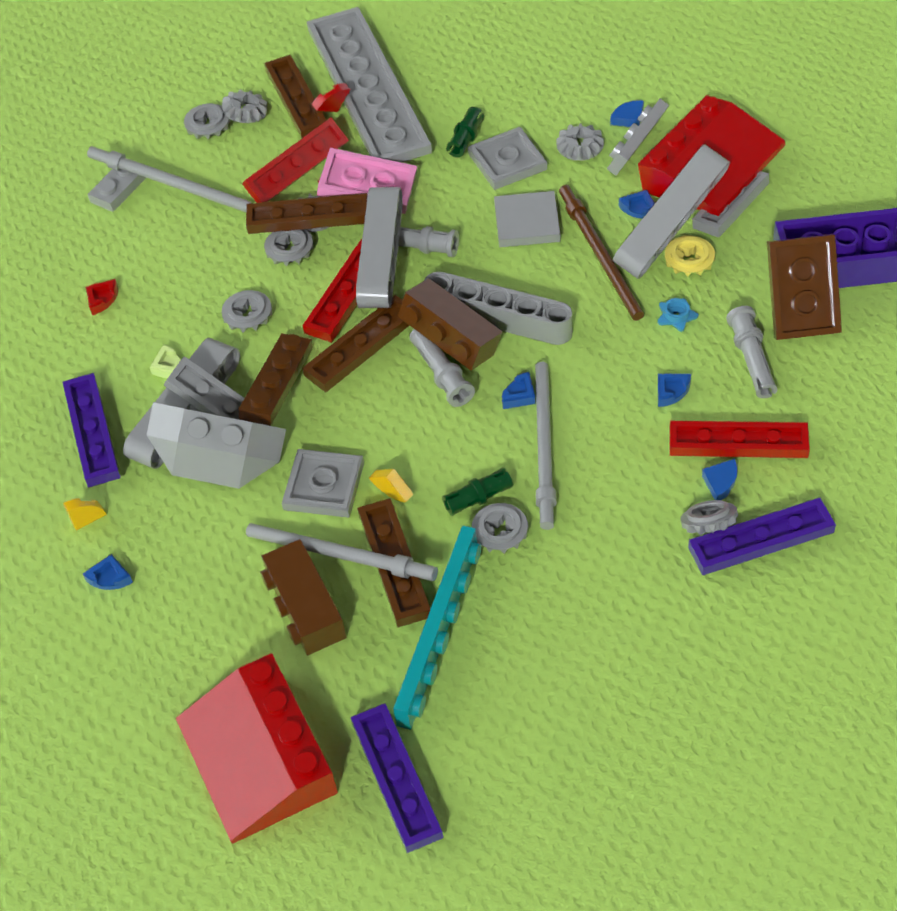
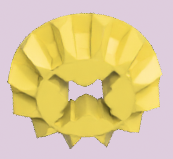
M681 236L672 240L667 245L664 255L666 266L672 267L675 274L685 272L687 277L691 273L701 276L703 270L711 269L712 263L715 261V250L707 240L701 237ZM695 254V259L689 258L688 260H684V256L690 257L691 255Z

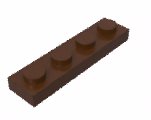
M291 55L264 63L266 73L302 139L324 123L326 118L322 111H317L312 106L315 98Z
M361 193L246 204L248 234L364 224L368 194Z
M394 295L391 308H378L306 364L302 368L304 376L325 393L410 326L397 317L403 300Z
M281 333L239 407V420L268 426L272 425L312 350V339Z
M391 498L357 508L371 552L395 557L397 554L412 557ZM377 568L397 628L427 619L430 606L420 578L414 576L402 578L392 575V572L389 570Z

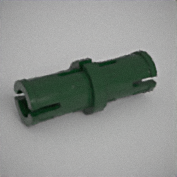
M470 107L463 120L456 124L454 135L446 146L447 151H450L452 148L449 153L451 156L456 158L463 156L470 141L473 142L476 138L477 128L484 119V113L480 114L481 109Z
M503 467L486 477L469 480L468 485L442 496V500L450 516H453L470 506L485 504L487 499L493 495L512 488L513 482L509 473Z

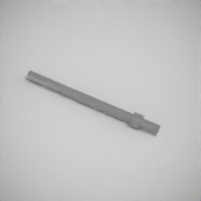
M90 146L87 152L89 158L106 163L107 167L117 171L123 169L246 212V204L252 203L251 201L127 159L125 154L116 151L107 152Z
M539 362L535 365L539 488L536 490V506L539 507L540 528L550 530L554 527L553 507L556 506L557 499L556 489L553 488L549 371L547 363Z
M250 523L246 528V535L248 537L281 545H287L301 539L307 551L389 570L392 572V575L402 578L414 576L435 581L438 575L437 567L414 562L412 557L397 554L395 557L253 523Z

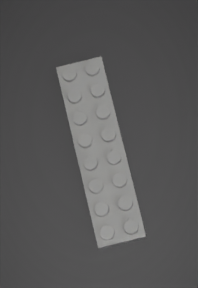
M359 7L307 21L308 31L334 84L346 83L351 89L344 100V104L369 155L391 161L404 162L431 154V143Z

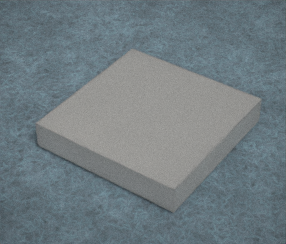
M521 127L468 146L469 156L494 190L547 170V161Z
M554 191L494 196L499 247L560 242V229Z
M298 449L282 500L283 510L350 518L364 466L363 456Z

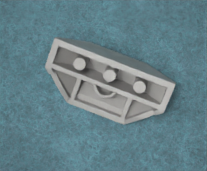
M153 402L146 435L173 476L240 489L280 462L286 429Z

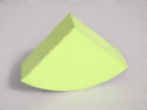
M163 344L150 366L152 375L163 378L170 376L181 361L173 348Z

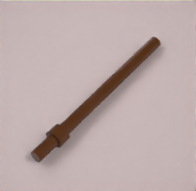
M563 185L560 187L559 193L566 204L565 210L569 217L578 224L634 321L642 319L644 312L586 215L587 209L583 202L575 197L569 185Z

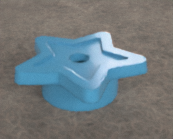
M673 298L666 303H659L663 314L658 319V325H672L682 332L686 322L697 319L699 314L690 310V306L685 298Z

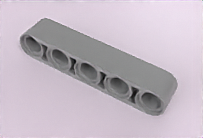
M703 145L623 242L614 255L613 262L635 278L640 279L727 171L730 161L707 145Z
M401 187L369 188L356 284L358 308H391L403 206Z
M433 272L424 279L425 281L430 278L501 331L556 345L565 344L572 338V310L568 304L445 272Z
M207 338L189 360L225 384L238 366L240 351L225 343ZM167 387L155 401L160 404L200 411ZM151 406L126 438L123 452L125 457L150 468L157 469L164 462L146 435L152 410Z

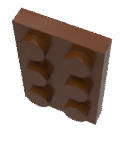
M835 234L767 241L774 339L782 340L842 333Z

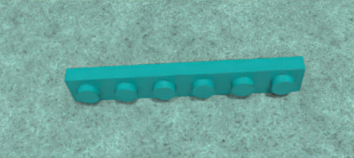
M462 525L393 707L398 727L411 730L415 718H420L424 712L426 704L425 690L427 685L432 686L434 684L438 670L436 660L439 653L444 654L447 649L450 623L455 624L458 619L461 593H467L471 580V573H469L471 565L477 564L480 558L481 544L477 543L476 528Z

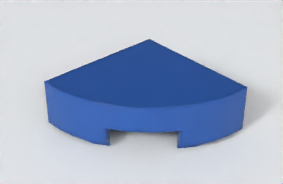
M644 100L630 101L617 107L610 117V125L631 127L635 123L639 126L641 122L637 118L643 112Z
M647 190L619 198L620 209L626 214L643 219L655 204Z
M529 372L517 375L514 381L504 389L502 393L503 409L535 404V394Z
M658 374V407L672 405L680 401L689 391L691 374Z
M735 459L702 469V477L714 500L726 498L735 485L737 479Z
M112 554L83 573L85 580L98 589L115 590L133 583L131 576Z

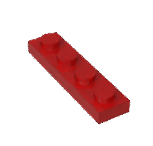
M329 118L247 178L242 185L256 203L268 202L324 161L328 156L330 148L340 149L349 140L334 120Z
M362 239L302 325L304 334L332 343L357 306L356 284Z
M670 420L669 456L809 457L808 422Z

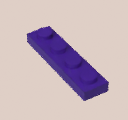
M94 373L63 381L82 470L88 488L120 479L118 464Z
M817 498L727 527L725 530H717L714 534L708 533L690 539L688 549L703 576L835 532L836 524L821 498Z
M386 703L350 717L406 852H412L443 839L441 827Z

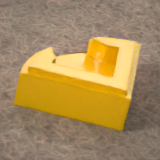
M395 469L376 470L369 477L378 489L397 501L407 502L413 496L412 490Z
M75 498L63 503L76 531L107 515L97 500L81 501L80 498Z

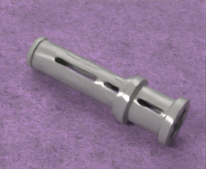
M429 226L422 230L400 227L398 246L417 248L423 254L439 252L446 253L448 257H455L459 246L458 230H451L450 232L436 231L433 227Z
M750 306L736 307L726 316L727 323L733 328L735 334L733 338L734 344L743 352L757 397L769 398L772 396L769 388H771L774 394L778 389L762 349L763 334L756 327L754 321L756 317L755 311Z
M414 329L410 333V341L434 372V382L446 392L449 404L454 407L467 404L474 396V386L464 380L461 368L457 364L451 363L441 348Z

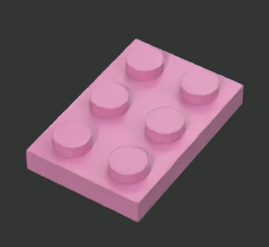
M330 148L318 184L317 196L368 194L370 187H401L403 200L402 214H406L417 166Z

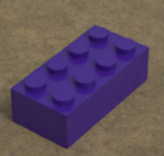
M897 208L775 221L773 240L835 234L839 288L897 282Z

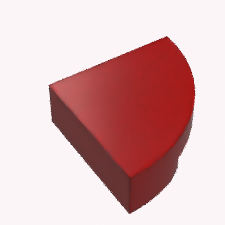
M346 83L333 85L334 89L324 96L320 93L313 101L312 106L317 111L338 112L351 89Z
M116 279L85 286L92 315L98 314L110 307L118 295Z

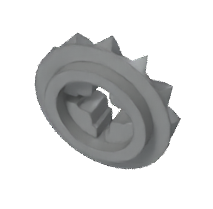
M240 89L238 93L229 92L228 96L223 97L222 111L225 116L233 121L253 123L266 116L267 101L263 100L260 94L254 95L252 90L243 92Z
M218 104L199 105L191 109L184 118V125L188 135H194L196 139L205 136L209 140L212 135L220 136L221 131L228 130V123L230 122V119L223 113L222 106ZM209 118L210 124L205 125V121Z
M581 123L577 127L569 125L567 130H560L559 138L556 139L557 149L560 154L572 160L591 159L597 156L604 146L601 130H594L593 125L584 127ZM577 138H583L581 146H578Z
M305 229L272 232L266 238L264 244L267 258H272L275 264L283 262L286 266L293 261L299 264L301 258H309L310 250L314 249L312 236ZM290 241H292L294 246L291 247V250H285L290 245Z
M254 290L235 293L222 306L224 323H227L231 330L239 328L243 333L247 328L252 327L254 330H257L259 324H267L268 317L272 315L269 298L265 294ZM251 306L252 312H249L248 316H243V313H246V310Z
M710 500L693 505L682 514L680 519L682 528L686 529L688 533L698 532V534L702 535L711 532L714 534L715 531L725 530L727 526L736 523L738 512L737 507L731 503L721 500Z
M495 503L482 508L475 515L472 528H476L477 543L486 547L489 553L492 550H500L504 554L509 548L514 547L518 549L520 542L526 539L528 522L524 513L517 507L506 503ZM505 521L506 531H501L499 535L495 536L494 528H499Z

